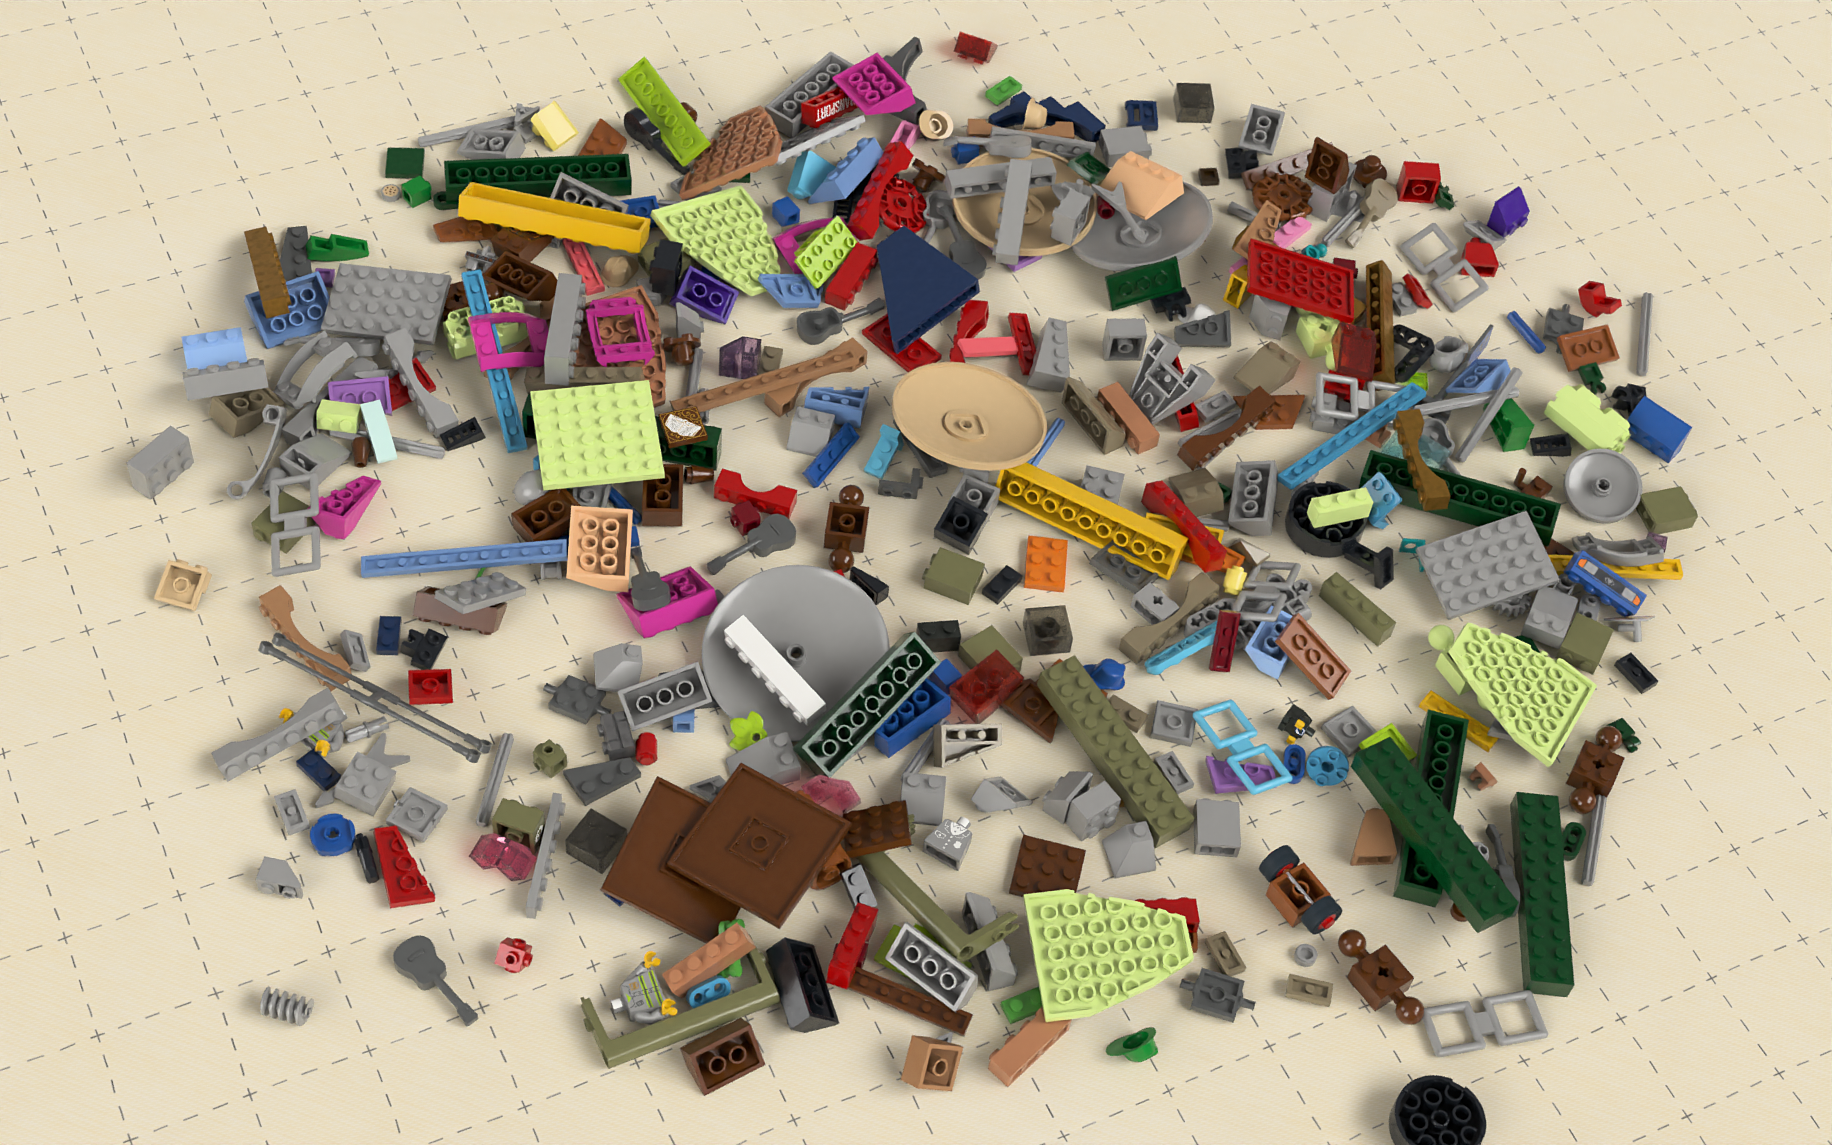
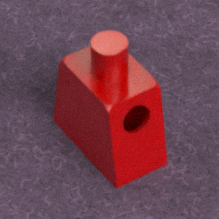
M1478 237L1472 238L1470 242L1465 244L1461 260L1466 259L1480 276L1495 277L1499 263L1490 243H1481ZM1464 268L1460 270V275L1470 276Z

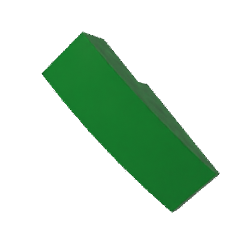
M331 234L329 239L310 235L305 245L307 259L347 261L369 256L367 240Z

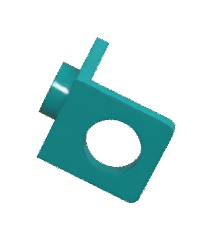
M1403 538L1399 552L1417 554V547L1426 545V542L1421 539ZM1407 544H1415V545H1416L1414 548H1406V547H1405V545H1407ZM1419 559V570L1423 572L1424 567Z

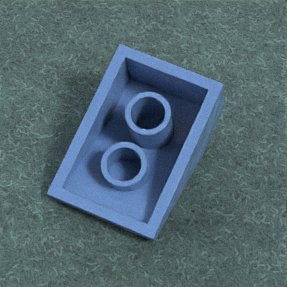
M1507 359L1474 360L1445 389L1446 393H1481L1498 390L1511 371Z

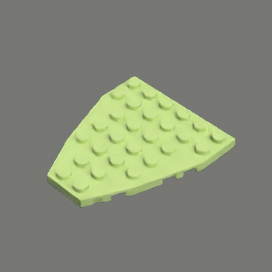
M741 185L655 209L651 212L650 216L670 241L683 243V251L716 276L750 296L767 292L758 281L760 274H780L781 268L777 263L778 253L771 235L767 233L768 226L762 220V210Z
M1468 622L1450 647L1449 654L1474 692L1513 740L1547 767L1551 766L1597 685L1561 658L1554 660L1547 657V652L1542 650L1538 653L1531 649V645L1503 633L1495 635L1491 633V629L1480 628Z
M1069 889L1024 894L1023 896L1045 1022L1091 1017L1156 986L1191 963L1194 959L1185 916L1176 913L1170 914L1160 908L1158 910L1145 907L1144 903L1115 897H1109V899L1095 897V894L1092 893L1083 895L1074 893L1075 890Z

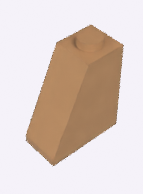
M1372 808L1366 810L1350 864L1351 866L1393 864L1397 850L1389 816L1383 809Z

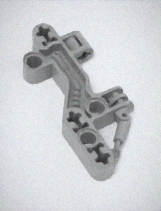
M1270 574L1266 579V582H1286L1279 574ZM1300 579L1294 582L1291 590H1278V593H1285L1287 595L1282 611L1292 616L1299 613L1306 621L1311 619L1312 613L1306 604L1312 591V585L1309 581ZM1224 598L1189 616L1184 629L1185 638L1217 621L1219 610L1231 611L1236 599ZM1245 600L1240 612L1267 613L1270 606H1274L1276 601ZM1239 621L1235 650L1241 648L1245 651L1261 621Z

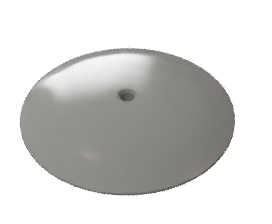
M808 565L780 566L759 572L742 581L715 608L703 637V672L713 698L731 719H747L749 713L754 711L762 717L763 729L767 732L768 736L788 732L791 742H798L890 649L889 637L885 622L877 606L854 582L838 573L820 567ZM742 615L750 621L826 703V711L810 725L807 726L804 722H798L793 716L794 711L790 707H784L779 700L780 696L776 692L772 693L766 687V681L762 677L758 678L753 673V667L748 662L745 664L739 658V652L735 648L731 649L726 644L724 630ZM793 653L801 654L799 658L791 657Z

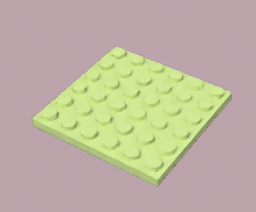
M649 380L530 392L543 491L665 478Z

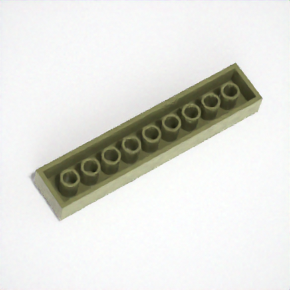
M1074 655L1042 671L1037 686L1104 779L1124 802L1125 808L1136 823L1147 821L1153 838L1154 848L1190 830L1195 819L1076 656Z

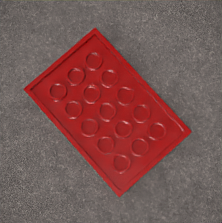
M1250 239L1248 243L1247 292L1352 324L1354 320L1353 270L1262 241Z

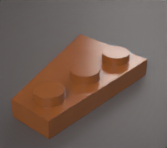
M457 217L433 225V230L440 242L491 240L498 233L494 223L485 224L480 220H466L464 217Z

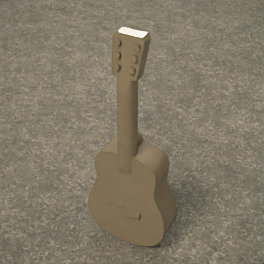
M1378 178L1366 186L1364 199L1359 204L1364 218L1358 228L1345 240V243L1351 248L1357 246L1362 238V233L1370 221L1375 222L1383 218L1386 211L1397 204L1398 196L1396 191L1384 179Z

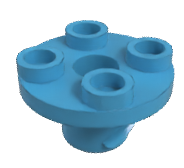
M1321 746L1309 754L1306 768L1309 776L1318 786H1332L1346 779L1349 771V761L1340 749L1333 746Z

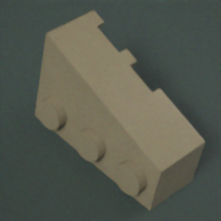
M1002 724L933 725L934 767L942 768L975 754L1001 746Z

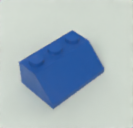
M1646 396L1641 399L1627 419L1630 425L1628 430L1631 434L1629 438L1667 463L1681 451L1692 429L1690 425Z

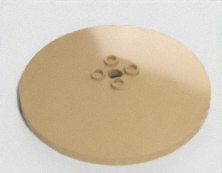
M1031 148V154L1024 158L990 155L989 152H986L974 158L963 167L969 168L1010 162V159L1030 160L1051 157L1057 172L1055 184L1064 183V181L1076 183L1077 179H1082L1083 185L1092 186L1090 182L1067 166L1068 160L1054 153ZM1051 186L1029 188L1027 212L1025 213L1019 255L1043 256L1066 250L1081 241L1088 234L1095 221L1097 212L1096 193L1090 199L1086 224L1072 245L1069 246L1051 238L1052 230H1050V226L1054 220L1052 214L1055 207L1060 205V201L1054 195ZM1005 192L953 198L954 212L961 225L975 239L993 248L994 244L998 242V239H995L996 228H1000V224L997 223L999 212L1002 213L1003 208H1000L1001 197H1005Z
M939 362L918 367L907 373L898 382L892 397L893 417L906 438L934 458L967 469L990 471L1019 466L1029 461L1040 451L1047 433L1045 414L1037 400L1024 387L999 372L978 365L961 362Z

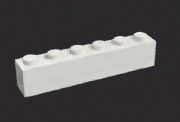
M744 615L724 630L726 644L731 649L735 648L739 652V658L745 664L748 662L753 667V673L758 678L762 677L766 681L765 685L772 693L776 692L780 696L779 700L784 707H790L794 711L793 716L798 722H804L808 726L826 711V703Z

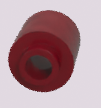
M1098 196L1096 199L1098 215L1103 219L1112 218L1115 208Z

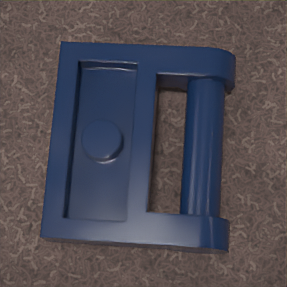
M1127 100L1125 102L1128 120L1126 127L1142 126L1143 130H1158L1156 101ZM1134 109L1139 111V121H1134Z

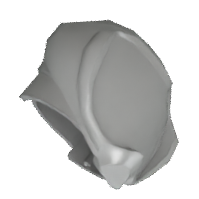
M1444 336V339L1435 344L1434 353L1429 358L1431 367L1441 373H1450L1457 370L1462 364L1465 354L1469 352L1468 344L1457 337Z
M538 469L524 473L517 481L513 494H515V500L518 503L527 505L551 490L543 491L541 470Z

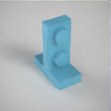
M885 424L880 429L881 437L864 468V472L881 480L897 450L901 451L904 446L901 431Z

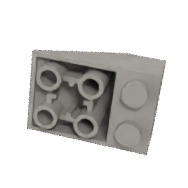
M321 433L291 445L279 456L281 469L284 470L288 477L317 473L319 486L352 455V452ZM310 481L300 483L310 490Z

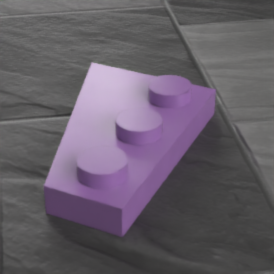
M388 376L328 382L329 398L331 401L364 404L380 400L384 414L392 416Z
M1206 756L1205 762L1215 794L1249 791L1229 766L1227 759L1219 761L1214 760V757ZM1249 762L1245 765L1239 764L1255 786L1276 778L1273 766Z

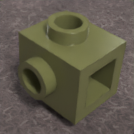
M550 739L540 743L534 749V766L550 778H553L567 767V755L564 753L563 748L557 743L554 744Z

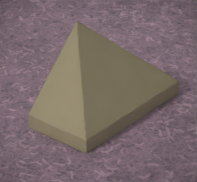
M1242 538L1237 539L1228 546L1229 549L1245 556V561L1256 567L1270 557L1268 552Z

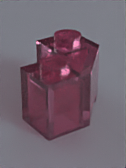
M818 775L801 786L804 793L809 794L818 805L832 797L842 814L861 804L860 797L851 783L846 780Z
M495 833L481 835L469 855L483 870L497 868L510 881L525 880L537 860L527 846Z

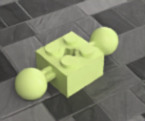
M1295 307L1297 313L1301 316L1295 332L1310 359L1326 356L1325 363L1329 370L1336 372L1344 371L1348 367L1349 356L1344 351L1348 335L1341 322Z
M1446 625L1434 626L1428 634V641L1434 649L1444 650L1438 657L1435 664L1436 668L1459 696L1473 690L1448 652L1454 642L1452 629ZM1477 695V701L1480 707L1487 711H1490Z

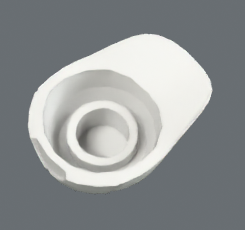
M1198 304L1194 308L1186 306V318H1182L1178 314V319L1185 324L1216 314L1208 305Z

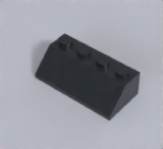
M784 937L767 949L768 963L772 969L774 983L778 988L780 1001L790 1030L808 1033L839 1024L814 945Z

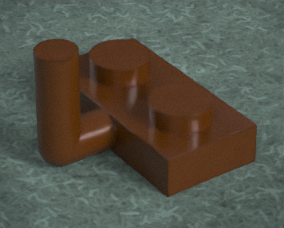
M1520 468L1514 480V485L1522 490L1521 493L1544 498L1552 490L1553 486L1539 476H1536L1528 485L1525 484L1523 479L1527 471L1524 468Z

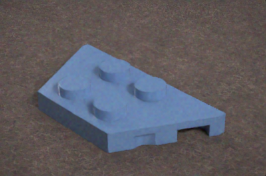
M760 274L758 277V281L783 308H818L824 283L818 289H815L804 274Z

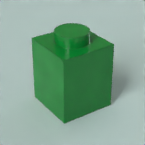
M421 176L401 184L402 196L412 208L432 199V187Z

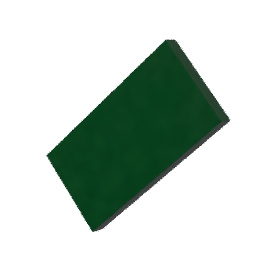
M1176 256L1105 276L1112 311L1182 290Z

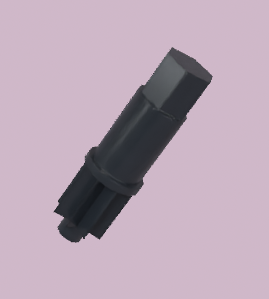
M359 833L356 835L357 839L354 840L357 856L360 858L366 881L369 884L375 883L380 878L372 855L373 851L368 837Z

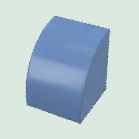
M695 708L673 716V733H694Z

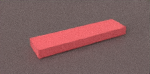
M568 238L562 239V244L577 275H582V283H586V295L604 292L605 286L584 242H574Z
M1014 336L958 340L963 357L1017 355L1018 352ZM1030 344L1027 347L1022 345L1023 351L1032 350Z

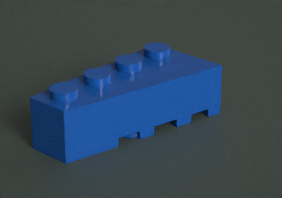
M926 678L874 732V746L886 757L890 758L933 727V725H936L941 718L951 714V697Z

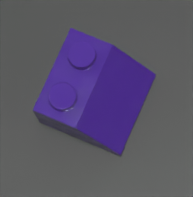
M1519 186L1495 202L1487 226L1502 237L1512 235L1516 229L1522 228L1528 222L1527 217L1530 210Z

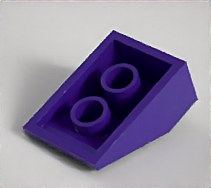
M689 266L682 272L675 295L672 296L669 304L676 307V303L680 302L697 312L699 317L725 325L739 292L700 270Z

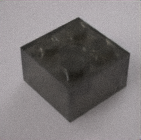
M1176 83L1173 100L1177 122L1211 123L1215 109L1211 84Z
M1065 605L1025 609L1023 627L1030 656L1070 652L1073 636Z
M590 809L566 838V853L603 874L618 855L627 837V829L597 811Z

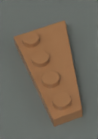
M1266 200L1233 250L1248 260V243L1251 238L1272 245L1282 210Z

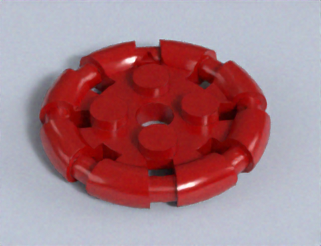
M892 177L885 186L881 196L883 200L880 201L879 217L884 221L883 224L893 231L905 226L912 232L917 233L920 231V228L923 229L926 225V220H923V212L927 208L926 200L921 193H918L913 184L904 179L899 180L897 177Z

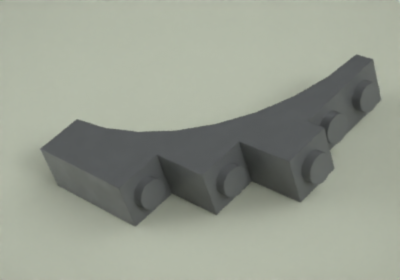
M913 37L892 57L886 55L883 58L905 81L914 61L923 53L920 39ZM914 96L915 104L901 112L889 114L906 120L909 123L919 125V117L927 108L924 101Z

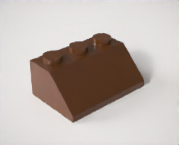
M742 1018L680 1048L686 1066L704 1096L765 1065L751 1024Z

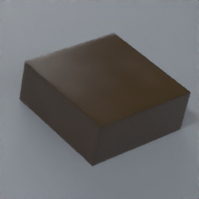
M1199 168L1198 175L1201 186L1219 185L1220 179L1217 168Z

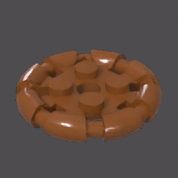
M1275 173L1276 179L1273 180L1264 176L1263 180L1254 185L1252 196L1256 208L1260 210L1266 200L1282 210L1279 222H1283V220L1290 221L1297 217L1306 218V215H1310L1313 211L1312 207L1307 204L1309 198L1313 195L1311 192L1312 188L1307 182H1302L1301 178L1287 173L1279 175V173Z

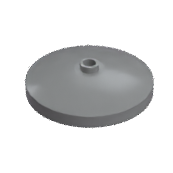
M1592 449L1580 454L1569 465L1564 476V493L1568 503L1580 516L1592 522L1602 524L1618 522L1629 516L1641 499L1642 480L1637 468L1627 457L1613 450Z

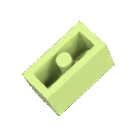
M321 400L317 410V429L357 434L361 423L360 404Z

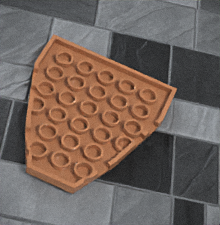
M761 105L730 117L718 131L720 133L718 139L712 138L710 140L711 145L699 155L701 159L692 165L695 170L694 173L687 172L679 193L682 200L692 199L699 193L709 192L719 185L724 186L733 179H741L750 172L755 173L767 165H774L778 161L783 142L775 122Z
M640 285L600 298L632 297L636 300V304L644 306L646 325L652 349L655 351L654 357L646 365H644L643 360L607 363V367H642L645 380H649L653 407L664 405L666 400V361L661 341V329H659V317L644 288ZM591 302L586 303L585 308H581L584 314L583 322H579L581 324V335L577 336L579 338L578 350L574 351L577 352L576 364L572 365L574 367H603L596 359L588 329L586 309H589ZM632 314L597 317L603 345L638 342ZM551 315L541 318L543 320H546L548 331L550 327Z

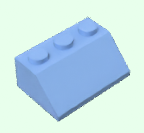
M241 327L181 337L187 369H206L207 366L215 364L225 366L233 361H238L239 363L247 362Z
M1270 606L1267 611L1268 614H1271L1274 606ZM1282 610L1275 622L1261 621L1245 648V651L1259 671L1277 680L1290 660L1286 653L1275 643L1277 637L1292 618V615Z

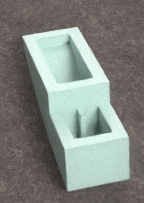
M380 400L360 404L362 417L377 463L396 460V450Z

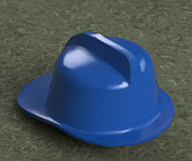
M1106 658L1098 664L1083 666L1099 689L1120 690L1125 685L1123 676L1126 667L1124 664H1120L1113 659Z

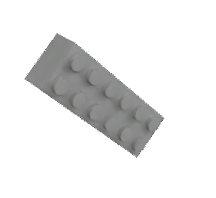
M830 51L765 106V110L772 117L777 130L790 138L801 132L808 126L802 124L801 103L838 87L832 77L854 65Z
M559 273L544 355L545 384L569 386L570 378H574V366L572 365L576 364L577 352L574 351L578 350L579 338H577V336L581 335V324L579 322H583L584 314L581 308H585L586 297H582V295H585L586 283H582V275Z

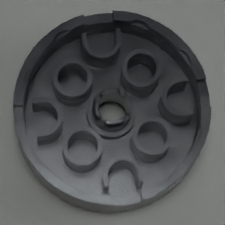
M1314 481L1301 486L1291 497L1285 516V528L1291 540L1302 550L1313 556L1332 558L1343 556L1345 551L1353 548L1360 542L1367 524V517L1314 528L1307 515L1311 498L1351 490L1344 485L1331 481L1317 484Z
M1428 1075L1414 1079L1402 1089L1390 1111L1389 1132L1394 1145H1481L1486 1132V1117L1478 1098L1466 1086L1465 1088L1460 1086L1449 1077Z

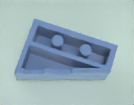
M809 387L804 408L835 415V424L844 425L849 422L852 427L860 428L868 403L869 387H863V390H852V387H845V390H834L833 387Z

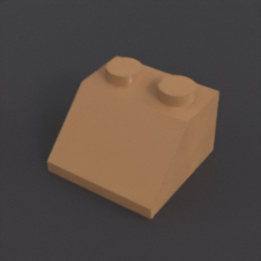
M912 1035L901 1080L918 1089L952 1091L963 1046L931 1037Z

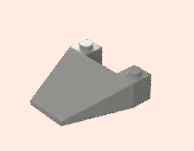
M1160 333L1156 334L1147 347L1129 394L1152 425L1205 396L1216 380L1205 369L1193 364L1188 367L1184 375L1172 365V362L1182 348L1172 338Z

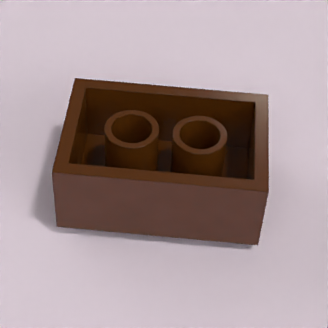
M663 464L665 478L643 480L642 526L682 527L683 464Z

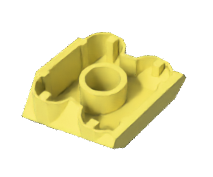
M553 101L537 114L535 113L530 119L533 123L532 131L534 134L542 136L545 139V145L553 151L579 133L556 101Z

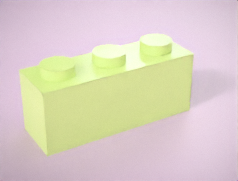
M1365 487L1311 498L1307 515L1313 527L1317 528L1369 517L1374 502Z

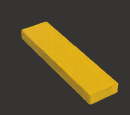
M1432 690L1419 704V707L1426 712L1429 709L1468 719L1466 738L1486 752H1489L1499 740L1497 737L1487 735L1490 728Z

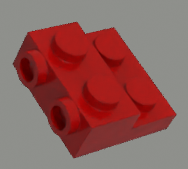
M451 669L408 670L409 705L453 703Z

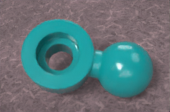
M1319 243L1315 246H1306L1302 249L1301 254L1319 259L1326 256L1328 250L1326 245Z

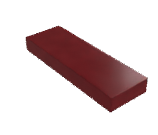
M1219 610L1209 670L1230 672L1241 616L1240 612Z

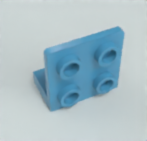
M1378 472L1362 488L1366 487L1374 502L1367 519L1373 526L1384 529L1389 525L1385 520L1386 515L1402 501V498L1381 472Z

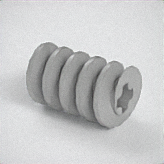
M270 986L265 989L260 1005V1011L263 1016L270 1015L274 1019L278 1017L281 1021L287 1019L288 1023L293 1024L296 1022L298 1026L305 1024L312 1012L314 999H310L305 1004V996H302L297 1001V994L293 993L291 998L288 999L287 991H284L282 996H279V989L276 988L273 994H270Z

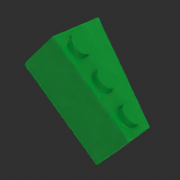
M1512 398L1504 401L1490 423L1503 452L1525 449L1534 428L1532 421ZM1485 403L1483 411H1485L1489 403Z

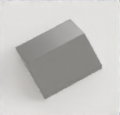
M1479 220L1466 221L1463 224L1465 232L1473 237L1480 238L1481 243H1490L1493 250H1496L1506 242L1504 237Z

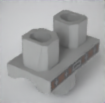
M485 246L483 250L477 249L476 253L466 251L465 257L467 261L465 268L468 272L477 270L478 266L483 267V274L497 260L495 259L496 254L491 253L490 246Z

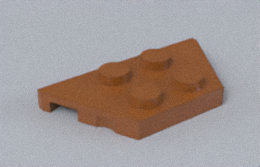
M599 119L578 156L622 154L627 145V139L603 119Z
M1270 395L1276 401L1272 407L1274 409L1273 412L1266 418L1263 416L1261 421L1253 428L1255 430L1293 429L1305 395ZM1233 396V400L1241 408L1246 396Z

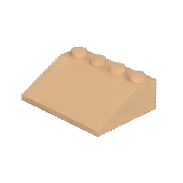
M1132 151L1117 160L1099 185L1108 191H1114L1118 182H1122L1126 209L1144 220H1147L1184 194L1182 175Z
M571 506L566 578L606 591L628 592L633 510Z

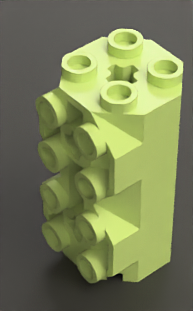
M511 296L489 301L492 313H524L525 311L523 302L515 301L514 297ZM469 307L450 312L447 321L442 322L443 333L448 340L447 347L453 359L476 354L468 317L472 316ZM495 323L501 347L523 341L528 336L525 323Z
M1567 384L1555 394L1557 397L1555 401L1550 400L1547 404L1544 414L1587 450L1609 449L1621 453L1625 448L1623 444L1631 436L1628 430L1630 428L1629 422L1611 407L1600 409L1601 401L1599 397L1595 396L1582 384L1577 386Z

